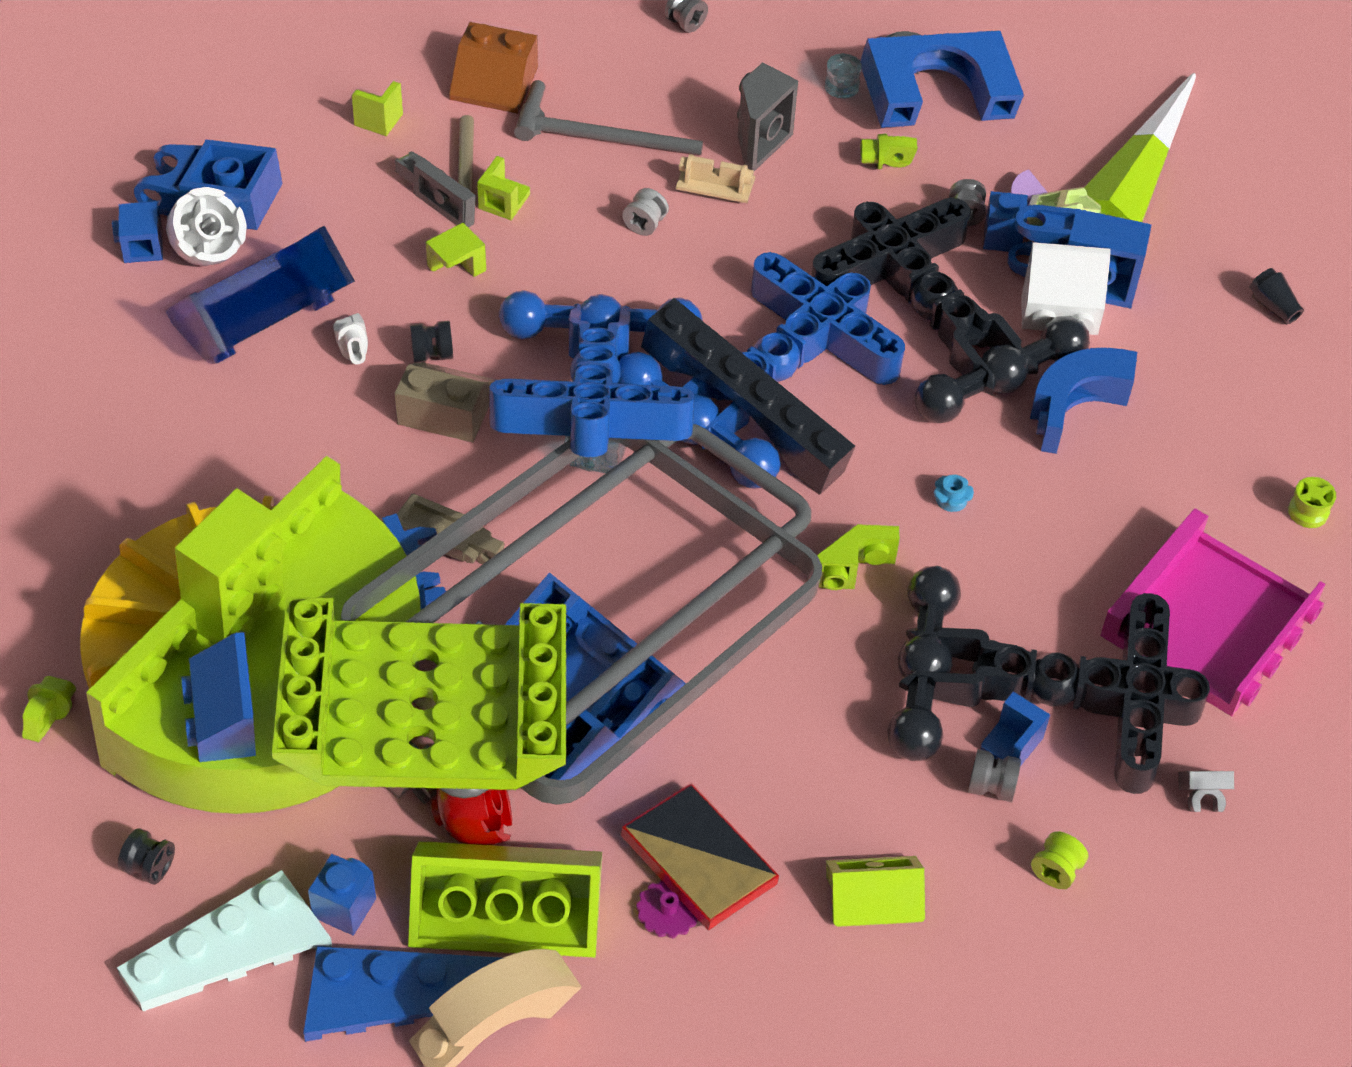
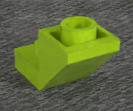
M857 524L819 553L817 556L822 564V577L819 588L830 590L855 589L858 563H869L871 565L895 564L900 540L899 526Z

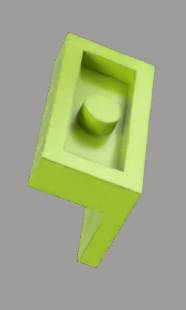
M917 856L826 860V879L832 888V921L835 926L914 923L925 920L924 867Z

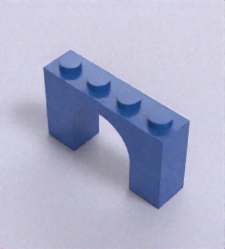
M1001 31L867 38L860 60V66L881 128L915 125L923 99L914 74L922 70H943L960 78L972 93L981 121L1015 119L1024 97Z

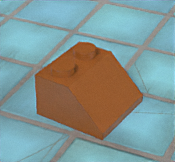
M469 22L458 46L449 100L518 114L538 69V35Z

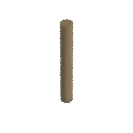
M464 115L460 118L458 183L472 192L474 119L470 115Z

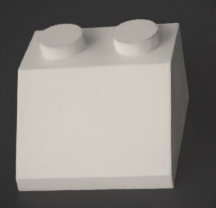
M1033 242L1021 295L1022 329L1043 331L1046 324L1052 319L1059 316H1072L1085 324L1090 335H1098L1105 310L1110 249Z

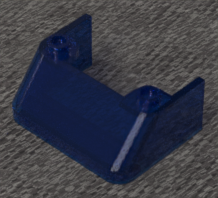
M324 225L294 244L199 293L195 292L165 310L172 325L205 361L213 358L217 364L237 353L233 347L234 345L309 305H312L314 311H317L334 302L335 299L332 293L355 282Z

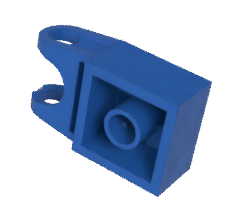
M208 139L205 140L203 145H163L153 157L156 170L162 175H151L140 179L134 188V196L138 202L157 201L159 213L168 216L176 201L193 189L210 187L222 190L226 193L224 196L230 199L236 208L240 207L242 209L247 225L246 229L258 230L283 184L276 148ZM169 156L177 160L176 167L166 164L163 157ZM144 189L156 191L160 195L161 200L149 198L145 194Z
M1045 205L1025 206L1016 214L1015 228L1020 234L1031 241L1012 246L1008 253L1007 263L1016 274L1025 277L1028 264L1021 263L1016 259V256H1030L1032 241L1035 243L1110 249L1105 303L1131 309L1146 256L1152 224L1081 209ZM1035 217L1044 224L1042 226L1029 225L1024 219Z

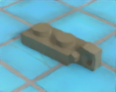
M411 494L397 513L404 531L416 527L435 528L437 534L465 515L416 494ZM483 526L447 552L446 555L472 564L477 560L483 565L502 551L505 544L503 541L493 538L491 536L492 533Z

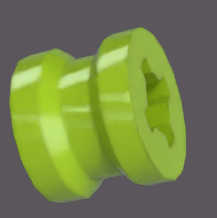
M1306 477L1300 480L1288 506V513L1291 519L1296 524L1306 528H1318L1324 525L1330 515V509L1336 500L1334 487L1328 481L1319 477Z
M1054 831L1045 840V850L1036 853L1032 859L1031 867L1036 876L1047 885L1057 889H1067L1075 880V870L1084 867L1089 855L1084 845L1075 837L1061 831Z

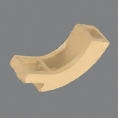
M534 949L512 954L479 969L443 994L429 1007L433 1016L409 1042L425 1067H456L484 1039L500 1028L524 1018L550 1019L582 987L556 950Z

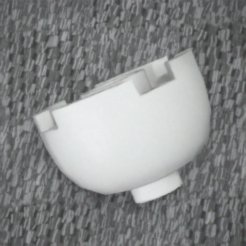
M210 187L193 189L176 201L167 217L166 232L170 245L180 257L191 264L209 266L222 263L234 255L245 241L247 225L243 211L240 207L236 208L233 202L224 196L226 193L222 190Z

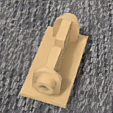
M689 154L688 157H681L679 171L681 173L676 190L748 203L755 181L754 170L748 169L747 165L742 166L722 161L720 169L714 168V160Z

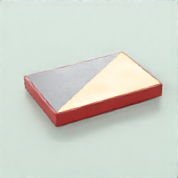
M692 783L622 826L621 837L666 886L678 896L679 900L708 931L778 884L779 875Z

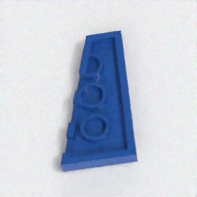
M317 946L303 1033L305 1042L322 1039L323 1034L346 1031V1035L366 1032V1027L395 1023V1027L414 1024V1019L432 1017L433 1014L429 1007L436 1000L469 975L502 959V957Z

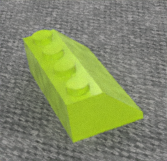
M418 841L412 855L408 947L503 953L548 949L558 951L560 956L596 958L602 852Z

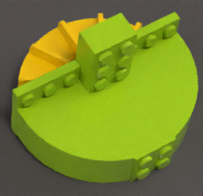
M328 456L324 457L276 506H274V496L264 495L262 504L236 488L217 507L199 510L195 501L186 504L187 514L157 526L136 541L126 538L119 545L120 555L109 565L97 582L91 596L85 601L80 637L82 667L89 689L86 694L100 766L114 776L116 774L120 775L143 791L162 800L190 809L214 813H260L283 809L310 801L339 787L322 786L272 758L286 597L333 598L334 620L341 621L343 606L353 594L407 556L389 528L371 510L341 490L339 463ZM416 576L359 616L355 621L406 622L421 610ZM244 632L256 756L199 762L198 747H188L185 719L195 718L193 703L184 704L181 677L191 676L189 658L234 633ZM420 661L413 665L417 670H419Z

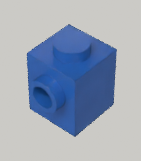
M990 192L984 223L983 249L1009 252L1012 246L1023 242L1024 236L1015 228V218L1020 209L1028 206V195Z
M157 201L119 204V220H112L114 242L121 245L124 263L163 260V230Z
M331 854L308 890L311 910L316 918L325 924L354 936L376 900L373 871L357 859L347 858L345 860Z

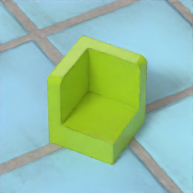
M393 81L382 96L355 90L352 94L354 126L387 136L403 115L401 83Z
M500 156L495 157L477 182L478 209L511 221L530 195L529 186L505 178V159Z
M464 223L426 241L427 266L431 271H436L444 266L451 268L459 263L473 277L486 271L485 243Z

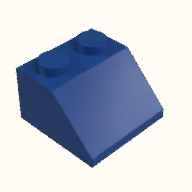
M244 632L228 636L189 658L191 676L181 677L184 704L193 703L195 718L185 719L188 747H198L199 762L256 756Z

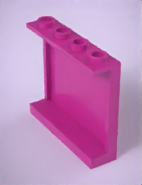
M1194 508L1107 611L1100 636L1123 650L1125 627L1132 601L1143 593H1153L1161 596L1166 600L1170 609L1167 666L1191 669L1203 674L1210 685L1206 701L1232 717L1242 703L1250 706L1262 687V684L1258 683L1261 678L1266 676L1270 679L1283 660V657L1280 655L1284 649L1290 652L1294 649L1303 635L1302 625L1305 622L1312 625L1317 619L1325 604L1319 599L1326 584L1320 581L1310 594L1206 534L1204 529L1209 516ZM1145 623L1144 628H1149V624Z

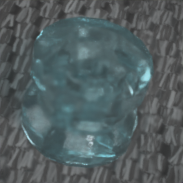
M844 53L836 54L829 58L827 61L826 71L828 75L825 79V89L831 96L844 99L857 94L860 85L859 76L862 69L860 60L853 55Z

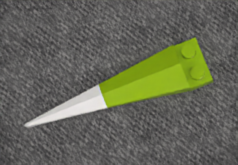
M1195 73L1191 74L1084 187L1087 195L1101 206V214L1143 222L1195 82Z

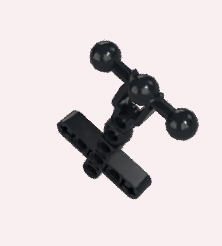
M946 198L899 219H896L879 203L863 202L856 206L854 210L851 240L817 254L813 259L812 277L825 286L830 285L846 273L861 274L870 281L871 285L885 279L897 293L905 297L908 303H912L914 310L920 316L931 320L930 326L938 330V336L950 351V365L961 373L962 376L954 379L946 374L930 375L920 382L915 392V405L919 414L926 420L933 423L950 422L960 414L965 404V399L982 391L989 395H992L993 392H1013L1023 385L1028 374H1038L1039 364L1050 359L1056 362L1068 354L1089 348L1090 336L1087 327L1081 320L1072 316H1059L1052 319L1046 324L1040 340L1022 348V340L1003 316L997 313L988 314L973 299L964 295L961 289L958 290L951 277L938 272L939 266L936 263H932L931 259L959 247L966 240L970 207L965 201L958 198ZM972 345L979 347L989 346L991 348L981 358Z
M936 565L925 566L915 572L907 588L908 598L911 606L918 613L917 627L906 631V636L909 640L904 643L897 657L900 673L904 677L899 682V687L908 691L906 707L894 715L887 729L890 746L901 758L909 761H925L940 748L944 738L943 728L940 719L932 712L933 699L974 707L979 705L981 699L1006 701L1012 692L1017 693L1030 702L1032 694L1040 703L1048 706H1065L1073 701V709L1082 707L1094 714L1118 717L1115 781L1125 792L1142 794L1153 786L1160 763L1163 723L1190 726L1201 719L1210 691L1209 681L1198 671L1167 666L1170 609L1166 600L1159 595L1143 593L1132 601L1125 627L1123 660L1105 657H1095L1086 660L1085 656H1080L1078 665L1071 656L1060 652L1045 653L1036 659L1037 650L1031 649V652L1017 645L990 640L988 634L980 629L944 628V617L954 611L961 598L958 578L949 569ZM1145 623L1149 624V628H1144ZM952 657L974 662L973 674L950 673L953 665ZM1134 756H1141L1140 765L1136 764Z

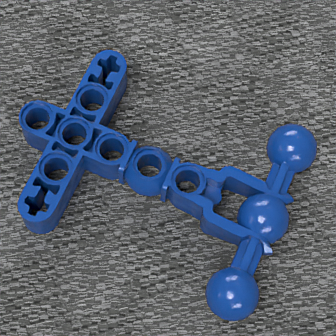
M763 253L755 259L751 286L752 296L786 320V324L778 325L776 333H770L759 338L754 347L751 346L747 349V352L742 353L777 382L792 377L797 368L799 369L803 366V363L813 360L827 349L871 381L882 385L892 384L900 377L905 343L894 332L866 314L871 284L865 276L858 273H846L830 285L825 286L777 253ZM633 352L620 358L621 376L618 384L669 386L662 381L663 375L660 364L651 355ZM694 377L683 387L691 390L695 395L693 424L707 429L776 477L781 463L775 447L763 439L750 438L743 441L734 434L749 423L750 416L733 400L709 384ZM710 398L719 401L726 399L733 402L723 412L719 413L718 407ZM690 439L681 440L689 444H698ZM730 466L732 476L740 485L752 489L761 488Z
M526 290L510 294L500 305L499 318L502 328L511 337L521 340L534 338L544 327L569 329V356L573 358L570 366L572 381L500 379L492 382L489 386L490 427L502 433L570 436L571 451L582 457H597L605 454L608 450L609 438L681 441L691 437L693 433L695 395L691 390L677 386L618 384L621 376L619 360L621 357L629 354L630 331L645 332L648 319L672 299H668L658 310L633 309L627 305L622 306L614 297L605 294L592 295L582 304L576 303L573 306L545 304L536 293ZM681 297L675 298L703 321L699 308L691 300Z

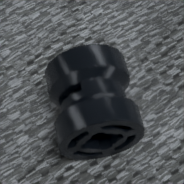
M449 320L437 321L434 326H425L423 323L410 324L414 363L426 362L430 357H438L440 360L453 359ZM432 338H435L436 345H432Z

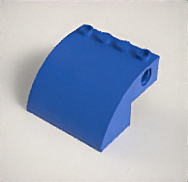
M550 572L524 601V603L566 604V702L637 645L634 640ZM520 607L505 625H519ZM478 620L476 624H483V623H482L480 620ZM649 657L566 726V765L544 776L549 779L565 780L580 774L686 683L655 657Z

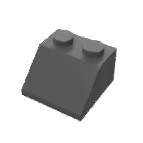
M763 62L751 73L745 74L739 85L741 96L740 107L737 112V119H739L738 140L744 165H747L748 169L754 171L793 135L798 80Z

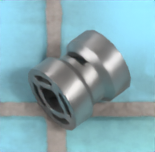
M977 749L968 793L983 795L986 792H991L999 800L1012 803L1021 759L1010 756L1004 759H994L991 752Z

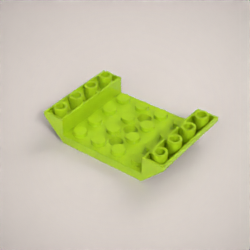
M286 597L272 758L322 786L516 790L566 765V604L520 603L519 625L338 621L334 620L333 598ZM420 660H430L436 663L437 667L431 671H420L413 665ZM423 697L429 698L436 703L427 710H420L411 705L414 700ZM424 736L432 739L434 744L426 749H417L412 747L409 742L415 737Z

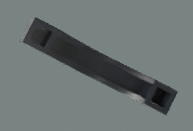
M673 298L648 319L641 348L669 371L697 378L718 389L733 400L767 434L781 454L789 470L819 495L845 472L855 445L677 299Z

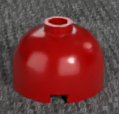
M437 788V799L432 800L431 803L434 820L438 826L444 825L448 834L461 844L493 845L510 840L511 835L504 833L503 824L507 827L512 826L513 821L507 790L489 789L477 797L458 798Z

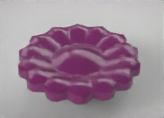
M662 880L659 884H650L648 890L640 893V901L637 902L636 909L639 912L638 920L645 924L646 931L654 932L657 937L667 936L674 939L678 935H686L689 932V928L696 926L697 918Z

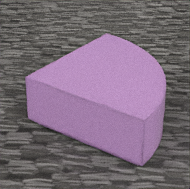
M1028 169L1015 178L1010 193L1028 195L1029 206L1032 195L1048 192Z

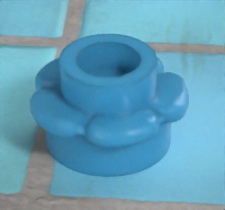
M945 475L935 482L934 496L939 507L946 511H961L966 507L968 501L973 498V487L969 486L968 480L960 475Z

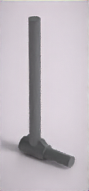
M540 80L532 82L527 101L522 105L514 131L515 136L522 141H529L534 136L541 134V131L695 155H701L703 149V141L545 117L540 104L546 86Z

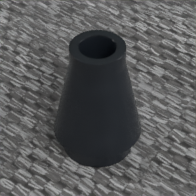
M1274 268L1263 271L1249 286L1253 292L1252 297L1280 317L1286 325L1296 321L1304 312V308L1299 304L1282 272L1277 273Z

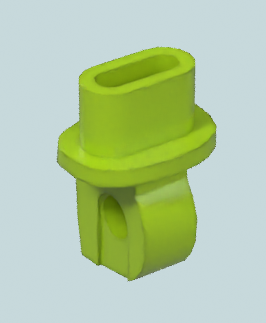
M884 133L878 134L877 139H861V163L876 164L877 169H882L883 164L895 168L908 166L912 163L918 149L917 138L888 136Z
M45 676L40 684H34L29 688L27 692L29 702L22 717V737L24 739L39 743L55 720L66 717L72 708L71 697L76 691V687L72 682L53 676Z

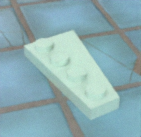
M281 870L117 967V970L142 1011H146L201 992L207 984L225 978L228 979V982L247 976L246 971L271 962L276 966L294 960L293 955L312 948L317 950V946L331 947L332 942L329 934Z

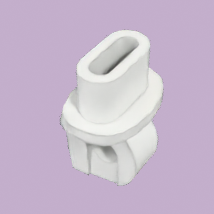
M359 313L337 320L333 325V329L341 354L357 365L363 363L366 359L368 337L364 320Z

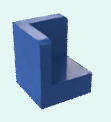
M1012 692L1003 704L999 722L983 740L980 750L991 752L994 759H1004L1007 756L1019 758L1022 765L1043 740L1050 714L1017 693Z

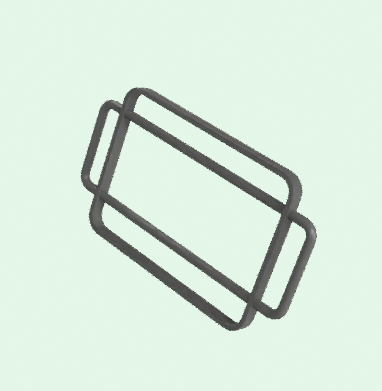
M693 424V433L688 439L697 442L790 507L795 512V516L780 528L668 449L676 441L609 438V442L620 443L633 450L634 453L406 621L414 623L436 622L648 462L762 543L566 702V726L776 553L799 568L807 576L808 581L580 774L565 780L549 779L542 776L520 787L530 796L541 802L559 805L572 803L584 796L808 605L817 594L822 577V564L819 557L809 547L795 538L811 522L812 510L809 503L792 488L697 424ZM570 439L353 594L343 606L341 621H355L359 616L580 457L571 451ZM425 697L413 701L422 710L430 709L436 704L433 700ZM411 741L409 742L412 747L420 749ZM439 788L443 792L458 798L477 797L489 790Z

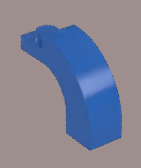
M1102 347L1084 349L1062 357L1044 372L1037 385L1030 419L1038 420L1036 434L1043 435L1042 452L1057 454L1065 413L1072 407L1092 401L1127 406L1135 379L1138 352Z

